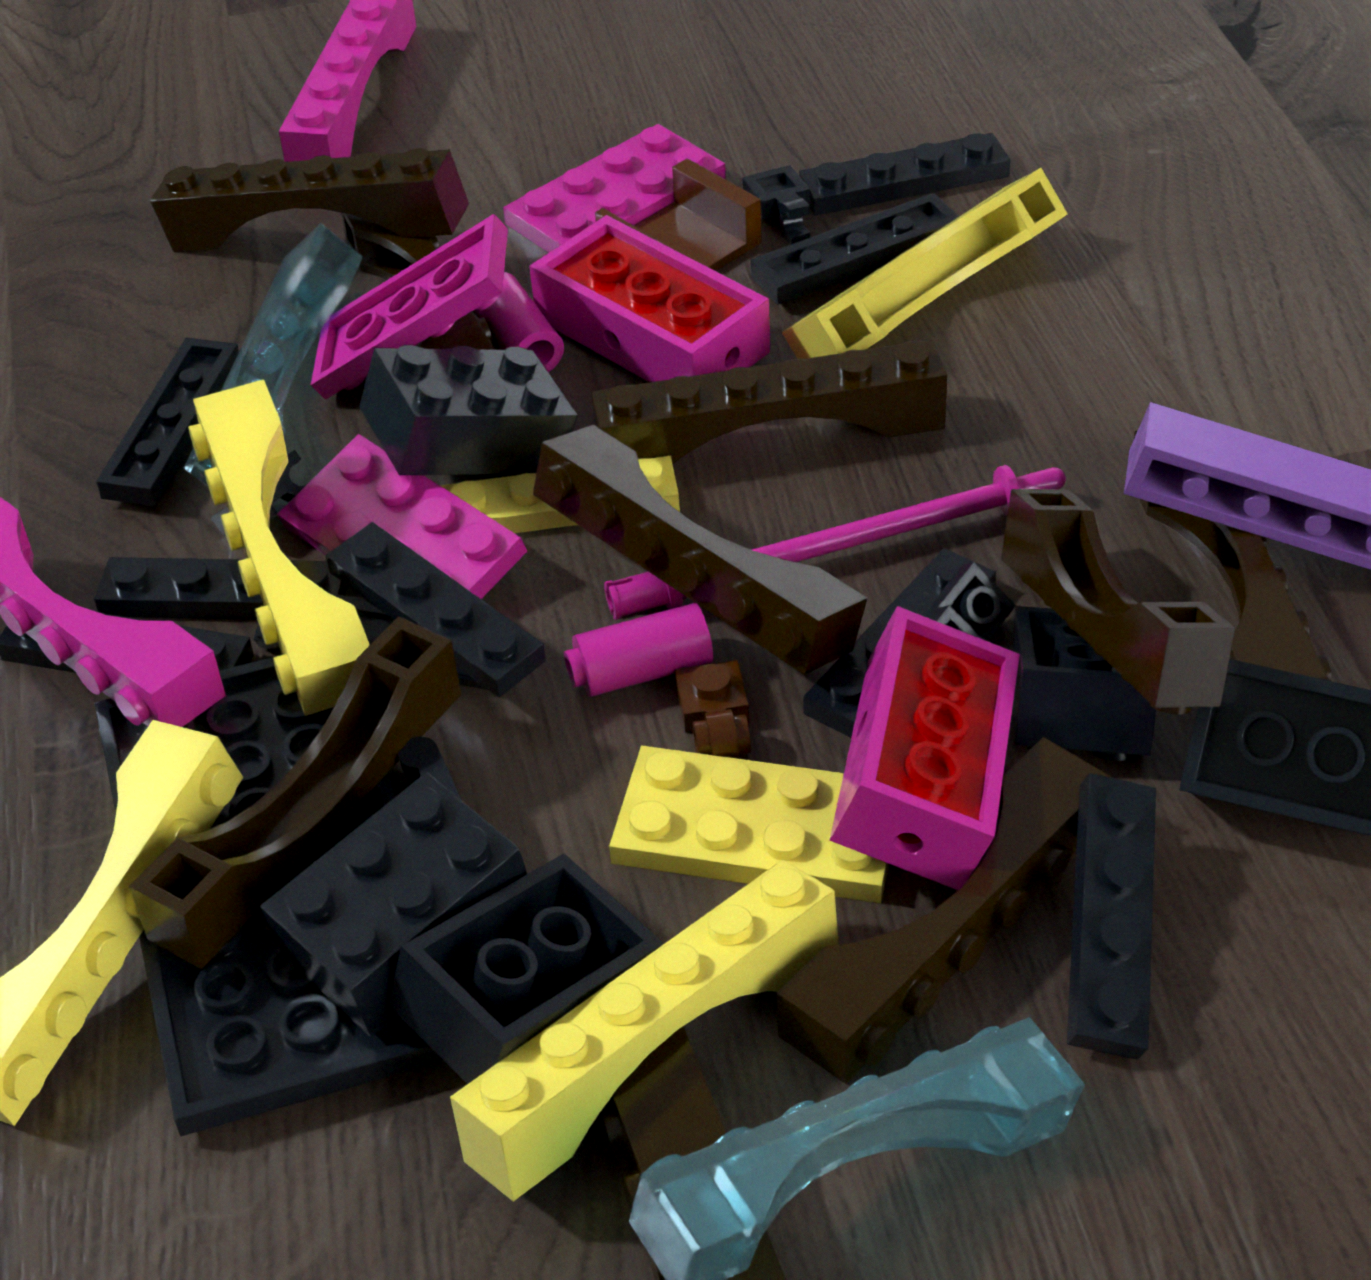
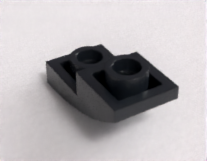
M975 562L961 565L937 597L925 617L989 641L1016 605Z

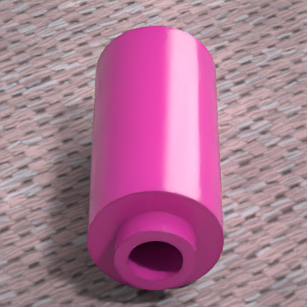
M504 272L502 293L492 305L481 311L475 310V314L478 318H485L492 338L499 348L505 350L508 347H521L533 350L549 373L558 365L563 356V340L516 277Z
M697 603L573 635V649L564 651V661L573 688L583 686L589 697L675 674L674 669L713 663V647L709 629L702 610Z

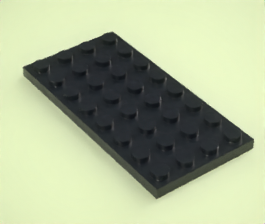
M273 657L220 670L219 673L226 696L183 726V728L218 736L244 777L236 788L233 798L224 806L211 828L233 819L254 805L278 784L306 752L334 708L305 716L297 693L284 694L275 669ZM110 698L94 702L116 813L118 803L116 772L148 726L144 723L139 726L132 724L122 714L116 702ZM388 773L273 895L395 798ZM261 908L256 911L202 970L149 941L144 930L139 936L174 1121L180 1137L444 1061L399 1015L395 1016L372 1037L365 1033L282 954Z

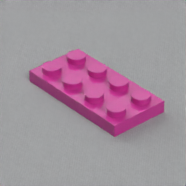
M656 124L504 206L505 224L549 253L595 223V212L601 208L610 211L634 226L673 203L672 167L686 158L726 179L725 163L662 125Z
M492 214L325 318L322 322L311 386L325 400L342 389H354L368 375L374 348H399L403 345L415 346L430 336L436 338L443 335L453 326L456 320L471 311H481L492 305L502 293L508 228L495 214Z
M360 434L277 513L286 529L324 555H327L371 522H374L480 599L527 552L520 536L426 476L399 475L385 450Z

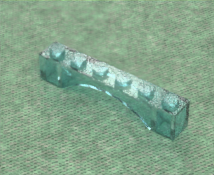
M320 223L284 257L223 384L221 391L264 379L280 418L283 435H285L286 430L283 426L282 413L292 382L317 335L348 291L363 256ZM193 447L184 469L208 486L204 470L213 468L211 461L207 459L199 462Z
M1030 1017L1001 1029L998 1026H990L974 1035L969 1042L940 1053L938 1050L927 1051L915 1058L907 1067L882 1077L877 1075L865 1076L854 1082L845 1092L817 1103L812 1100L800 1102L788 1109L778 1119L753 1129L747 1127L735 1128L721 1136L713 1145L683 1157L678 1154H672L659 1159L645 1172L641 1173L629 1223L666 1280H725L749 1269L761 1237L783 1206L809 1183L844 1163L882 1151L916 1147L969 1149L1006 1157L1064 1132L1085 1084Z

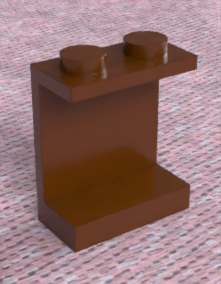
M688 158L672 167L674 202L633 226L604 208L595 212L596 221L608 215L714 271H717L762 243L760 198Z

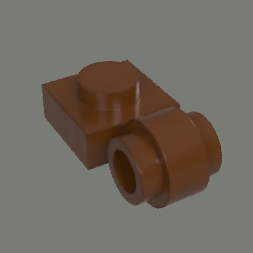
M738 660L674 669L676 691L685 732L693 731L696 753L739 759L740 754L751 753L748 727L749 707Z

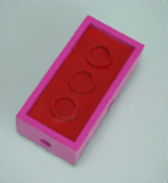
M605 215L530 265L534 303L555 330L648 382L669 380L678 376L689 377L728 371L737 367L748 368L770 353L769 298L608 215Z
M897 606L867 663L829 841L960 890L995 837L1020 654Z

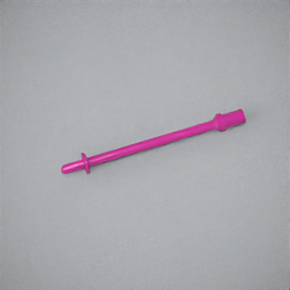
M1003 465L997 467L994 471L993 484L752 550L783 560L799 562L995 507H1000L1007 517L1011 489L1059 490L1065 485L1066 476L1063 470L1052 467L1016 477L1009 466ZM649 571L615 581L604 582L606 600L614 620L666 605L668 610L681 607L683 600L687 599L685 595Z

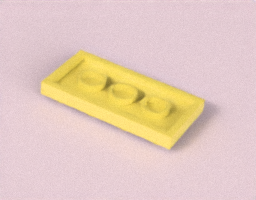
M642 745L609 845L611 864L749 884L783 859L835 890V897L881 903L889 863L829 841L844 773Z

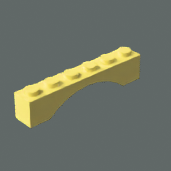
M1039 168L1002 188L784 330L782 334L797 359L840 354L849 350H866L934 299L1032 239L1068 215L1044 171L1042 168Z
M263 379L195 398L193 402L199 424L188 426L192 444L199 462L207 459L211 461L213 468L204 470L215 506L223 503L227 504L229 513L222 514L221 520L229 546L232 551L243 548L247 559L238 561V566L248 597L260 595L264 606L256 608L255 612L264 641L267 646L277 642L279 644L282 655L273 657L282 690L285 695L297 693L305 716L332 708L336 705L357 658L370 644L355 606L327 593L302 575L282 553L269 529L270 508L276 486L289 461L281 421L266 383Z
M152 720L116 772L118 803L114 831L99 870L83 898L60 927L26 960L0 978V1121L13 1126L16 1125L31 1100L42 1089L45 1079L71 1039L81 1030L90 1010L112 977L121 969L125 957L144 930L129 886L178 837L209 830L224 806L233 798L236 788L244 777L218 736Z
M782 859L450 1096L464 1162L513 1202L573 1157L591 1124L618 1087L652 1051L678 1029L709 1009L737 997L765 991L778 992L824 947L839 945L835 890Z

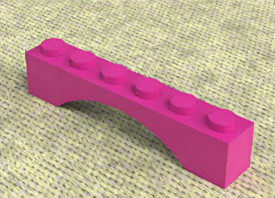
M413 0L349 1L279 129L285 162L310 160L322 155L330 156L331 158L351 157L358 111L365 86L373 68L380 57L388 50L405 51L416 29Z
M0 497V615L6 625L16 635L22 636L26 633L34 639L50 661L56 665L64 662L76 671L78 677L88 690L95 695H99L102 692L116 702L122 714L136 726L142 723L149 726L152 720L183 727L226 696L214 651L173 621H145L108 616L78 606L46 586L33 573L34 554L19 510Z

